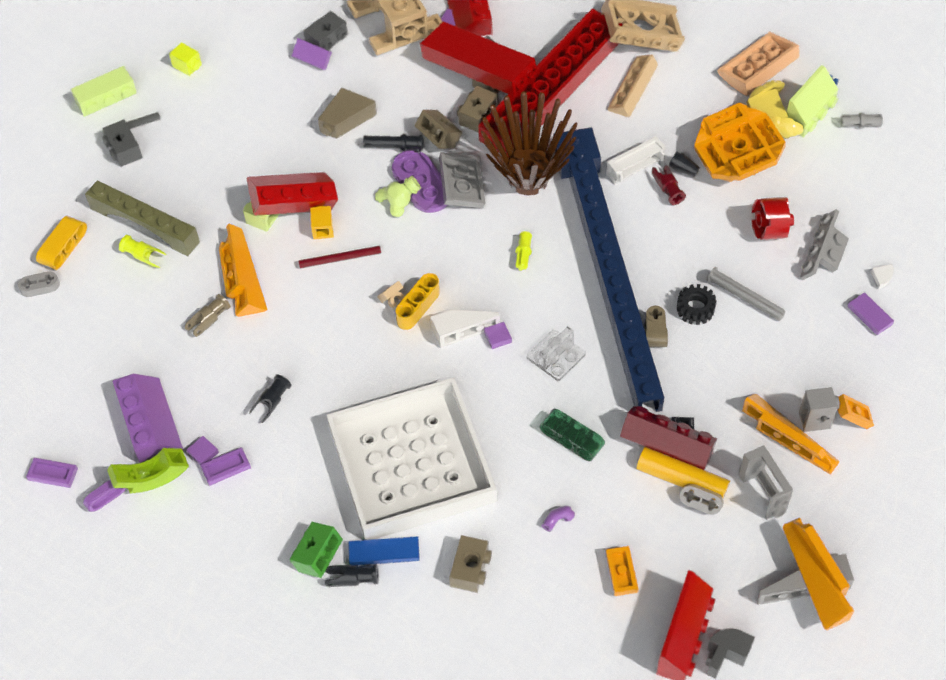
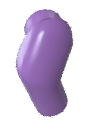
M567 505L553 509L544 520L542 527L546 531L551 532L558 520L564 518L565 521H571L575 516V512Z

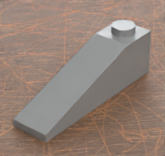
M831 553L830 555L850 585V589L854 582V577L846 554L838 555L837 553ZM800 570L761 590L757 598V604L810 596Z

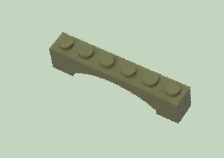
M98 180L85 193L90 209L106 217L110 214L133 221L160 237L171 246V249L186 256H189L200 243L196 227Z

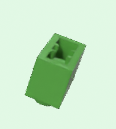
M312 521L294 550L290 562L299 573L322 578L343 538L333 526Z

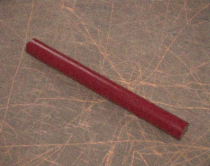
M379 245L298 261L300 268L381 254V248Z

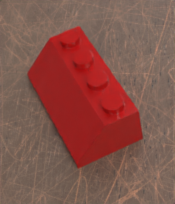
M447 0L448 8L452 11L455 26L479 36L492 35V16L488 0Z
M325 172L251 176L246 178L254 216L310 212V208L319 206H331L332 210L338 201L335 182Z
M691 570L687 572L656 673L671 680H686L687 676L692 677L696 663L691 661L694 654L699 655L703 642L698 640L700 632L704 634L706 632L709 620L705 619L707 611L712 612L716 598H712L713 588Z

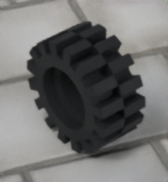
M691 284L689 289L686 286L683 288V291H680L676 309L679 317L683 316L682 320L684 322L688 319V324H692L695 321L696 325H700V321L705 324L707 319L710 321L712 316H714L716 296L715 294L713 295L711 289L707 291L708 287L705 285L703 288H700L701 284H697V287ZM696 300L702 302L705 306L697 309L691 307L688 303Z

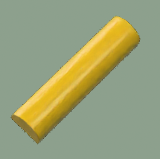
M644 447L637 464V470L680 487H684L687 484H696L720 494L723 499L730 485V480L647 447Z

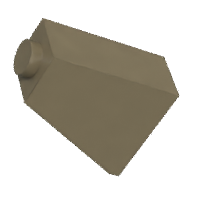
M341 88L318 118L320 132L326 136L339 138L373 118L377 114L376 102L373 99Z

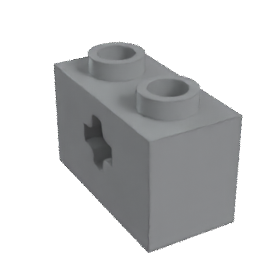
M832 387L805 390L799 410L804 432L831 428L832 422L836 418V410L840 406L839 398L837 395H834Z

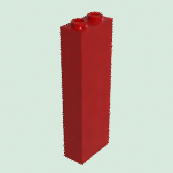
M444 21L420 43L424 59L512 96H515L537 73L534 57Z

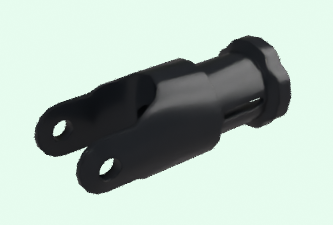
M276 374L274 382L262 392L249 414H251L257 404H266L269 411L261 423L265 422L280 403L281 396L286 389L291 388L292 384L284 376Z
M357 564L329 566L326 569V573L342 574V576L336 579H327L324 584L328 587L358 586L359 583L371 582L378 584V564L361 567Z

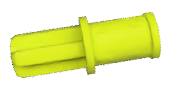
M527 231L520 233L519 243L515 250L517 254L515 267L520 271L528 268L529 256L532 254V249L530 248L532 234Z

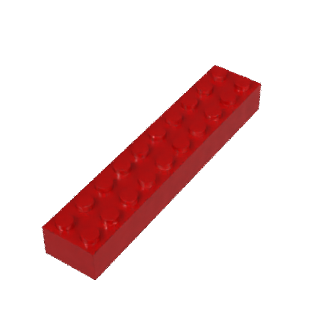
M592 8L536 66L537 73L535 77L515 96L508 94L512 112L517 111L519 113L521 133V92L525 91L527 93L529 131V112L532 109L535 110L536 121L539 93L543 92L545 94L542 126L546 114L552 113L555 100L557 98L560 99L561 106L619 45V43L610 42V33L604 14ZM503 100L496 107V110L498 112L499 118L502 117L504 119L513 145L505 103ZM491 112L486 117V119L488 120L491 128L494 130L496 136L498 137L502 147L504 148L507 154L501 135L499 133L493 114ZM482 121L478 125L479 141L484 144L485 139L481 134V131H483L486 133V135L498 151L494 141L492 140L487 128L485 127Z

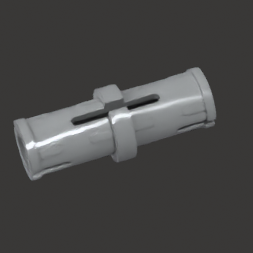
M842 114L840 123L841 127H859V129L868 126L882 127L883 117L882 114Z

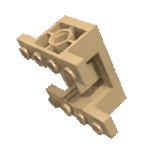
M420 0L347 1L348 8L354 18L375 11L379 12L380 9L383 12L386 32L369 38V43L376 55L424 39L442 23L438 14L427 17V11Z

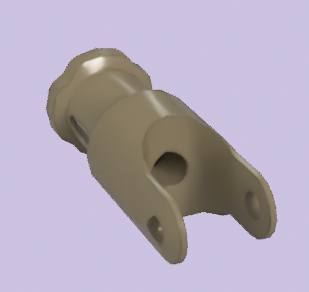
M221 294L216 295L215 300L208 306L202 307L187 321L185 329L191 330L195 325L199 324L193 331L194 336L197 337L218 320V316L231 307Z

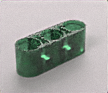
M555 408L551 410L539 425L540 430L546 436L586 461H592L605 445L604 439L599 434Z

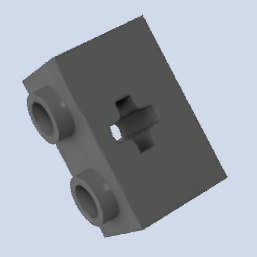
M329 11L303 31L305 41L326 50H330L348 35L346 21L332 11Z
M124 119L102 128L105 135L102 137L106 148H111L109 150L113 161H118L120 167L143 158L139 145Z

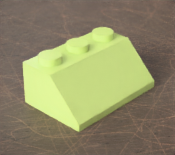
M823 65L815 71L789 100L787 108L788 118H792L803 126V132L800 134L803 138L808 132H812L815 129L817 122L823 120L828 109L834 108L838 101L836 97L838 88Z

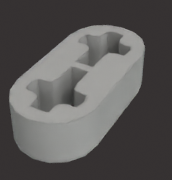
M51 271L25 276L18 282V288L25 297L51 293L60 286L57 275Z
M687 484L680 492V500L683 504L707 514H717L724 504L720 494L696 484ZM691 489L694 491V495L700 497V499L693 497L692 500H689L685 492H689ZM714 498L718 506L712 509L709 507L710 503L703 501V499L710 501Z

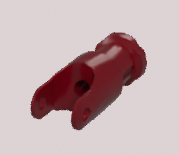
M667 165L663 167L664 174L659 173L655 167H652V176L662 192L666 193L669 197V203L671 205H678L684 201L686 194L678 187V181Z

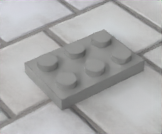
M441 152L439 163L444 204L484 208L486 202L479 156Z

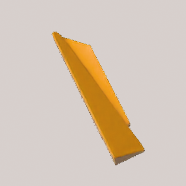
M228 224L226 226L227 240L226 242L221 241L219 246L226 297L235 298V315L238 317L267 311V306L243 230Z
M753 394L745 399L742 411L758 421L757 430L828 474H832L839 464V460L758 394Z
M800 518L785 523L783 525L784 533L823 628L829 630L849 621L854 613V609L845 598L850 585L816 530L809 523L803 524Z

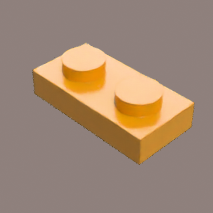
M845 394L838 396L840 406L837 411L843 419L865 429L874 426L869 406Z
M629 546L606 549V558L614 595L638 593L639 589Z

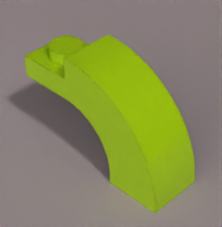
M162 448L155 457L138 464H111L107 471L113 488H128L129 493H141L156 489L173 481L185 472L189 465L182 448Z

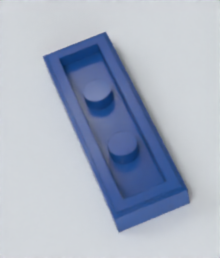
M418 536L349 541L350 565L420 561Z

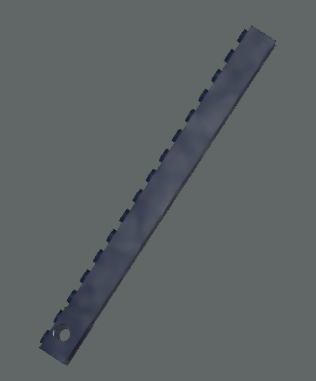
M592 127L578 129L572 134L571 139L576 137L571 145H574V149L566 158L570 159L569 162L559 171L561 179L569 178L633 405L637 407L642 406L643 402L653 401L655 411L659 412L663 410L665 397L598 173H600L601 155ZM569 131L563 132L558 142V145L554 151V154L560 147L561 143L563 142Z

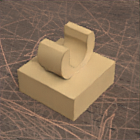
M397 281L377 297L382 303L388 300L389 306L394 308L397 306L394 302V297H397L400 301L405 297L404 294L398 292L404 287Z

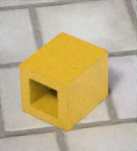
M331 206L310 208L313 240L334 238Z

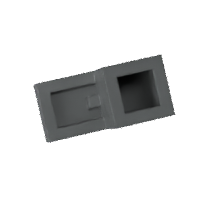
M734 628L722 629L716 632L711 637L707 648L710 651L705 665L709 666L707 675L716 679L724 659L744 666L755 637Z

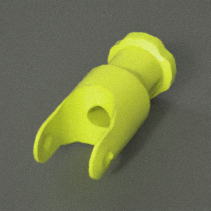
M125 235L119 243V251L128 252L135 259L152 267L160 268L149 261L153 251L166 255L165 252L143 241L133 240L130 235Z

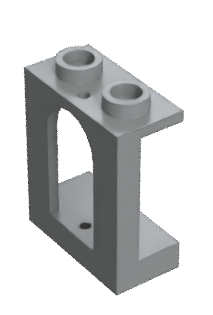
M764 445L745 453L738 476L743 483L756 477L770 499L765 515L766 520L772 517H781L787 511L793 492L792 487ZM765 465H767L783 490L782 492L778 491L765 471Z

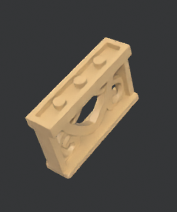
M605 0L601 7L602 14H605L610 42L677 52L685 41L676 16L677 8L675 5L643 0ZM637 19L645 20L650 25L655 26V28L650 31L643 30L634 21Z

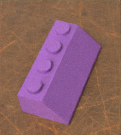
M133 373L112 381L135 453L140 463L155 457L162 448H182L183 450L158 377Z

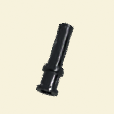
M406 133L401 134V136L364 135L363 147L400 148L402 151L416 149L423 152L424 137L423 134L409 136Z

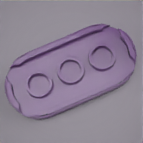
M407 150L398 154L392 165V174L396 181L402 184L405 178L413 176L421 186L417 194H411L410 201L418 210L426 213L438 212L447 207L444 204L441 174L425 153L420 151L418 153L414 150Z

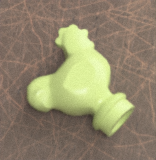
M413 176L405 178L402 184L394 181L387 187L379 189L375 194V200L380 203L383 200H388L392 216L400 217L405 211L404 208L410 202L411 194H417L421 186Z

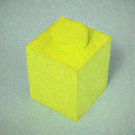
M182 42L169 53L172 67L188 76L193 74L202 65L199 51Z

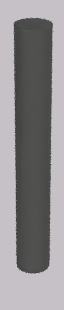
M156 112L126 123L129 129L160 120L161 118L159 113Z

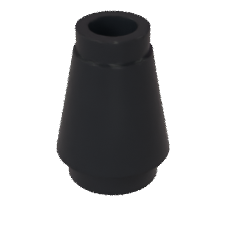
M676 152L669 163V166L673 167L672 170L695 177L700 169L683 152Z

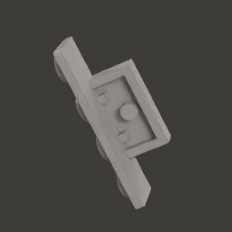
M837 209L830 213H825L819 221L820 226L814 234L813 244L807 252L808 257L801 267L800 278L802 280L816 274L819 264L831 272L836 271L839 267L849 238L834 227L839 214Z

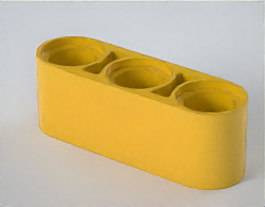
M64 216L39 248L36 261L58 270L84 237L87 231V224L70 216Z
M433 273L424 274L397 305L396 320L399 328L403 330L413 328L440 294L438 276Z

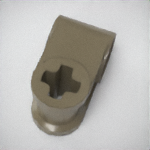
M656 305L649 307L646 311L645 334L649 347L668 346L665 310Z

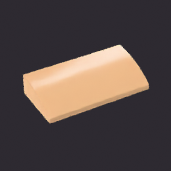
M769 32L717 70L718 74L734 89L748 96L756 87L763 85L798 59L799 45Z

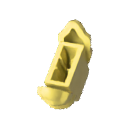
M772 80L756 87L747 100V107L767 113L783 138L800 135L803 132V126L792 118H788L779 97V93L784 88L785 83L781 80Z

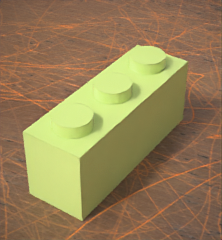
M124 66L71 89L74 100L84 117L137 93L133 79Z

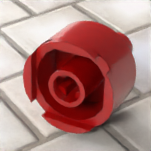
M762 198L754 201L752 213H755V220H752V228L756 238L760 240L787 238L790 226L794 225V215L790 214L788 198Z

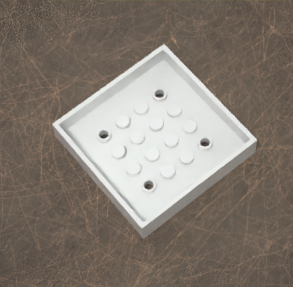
M455 378L327 414L329 429L365 540L378 539L497 502L496 486ZM432 421L437 422L436 424H430ZM368 440L373 441L372 443H366ZM452 477L458 478L455 481L450 480ZM386 497H392L389 501L385 500Z

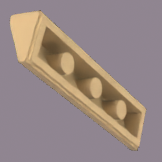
M653 54L637 56L610 103L608 111L625 117L631 116L658 66Z

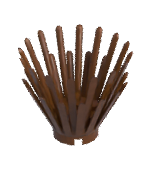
M525 91L521 92L522 133L519 113L517 111L512 112L509 96L504 97L513 145L504 119L502 117L499 118L495 105H491L490 109L507 154L486 117H483V123L498 149L497 151L486 133L481 131L485 139V146L497 162L489 154H486L487 158L509 180L510 186L512 187L513 185L516 188L517 193L526 196L538 194L539 189L543 186L545 189L548 181L569 162L570 159L566 158L573 151L574 145H571L576 137L572 139L571 137L577 128V122L573 124L551 159L571 117L572 110L569 109L563 121H560L548 147L561 101L557 98L552 113L546 114L540 137L545 98L543 92L539 93L536 121L535 110L532 109L529 112V131L527 93Z

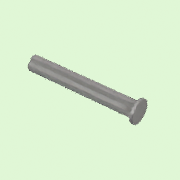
M714 267L708 275V282H714L774 319L780 321L784 317L786 312L784 309L721 273L717 267Z

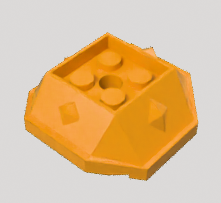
M740 102L703 118L694 144L697 155L712 179H723L728 182L734 180L741 181L777 165L786 147L785 140L767 113L749 108Z

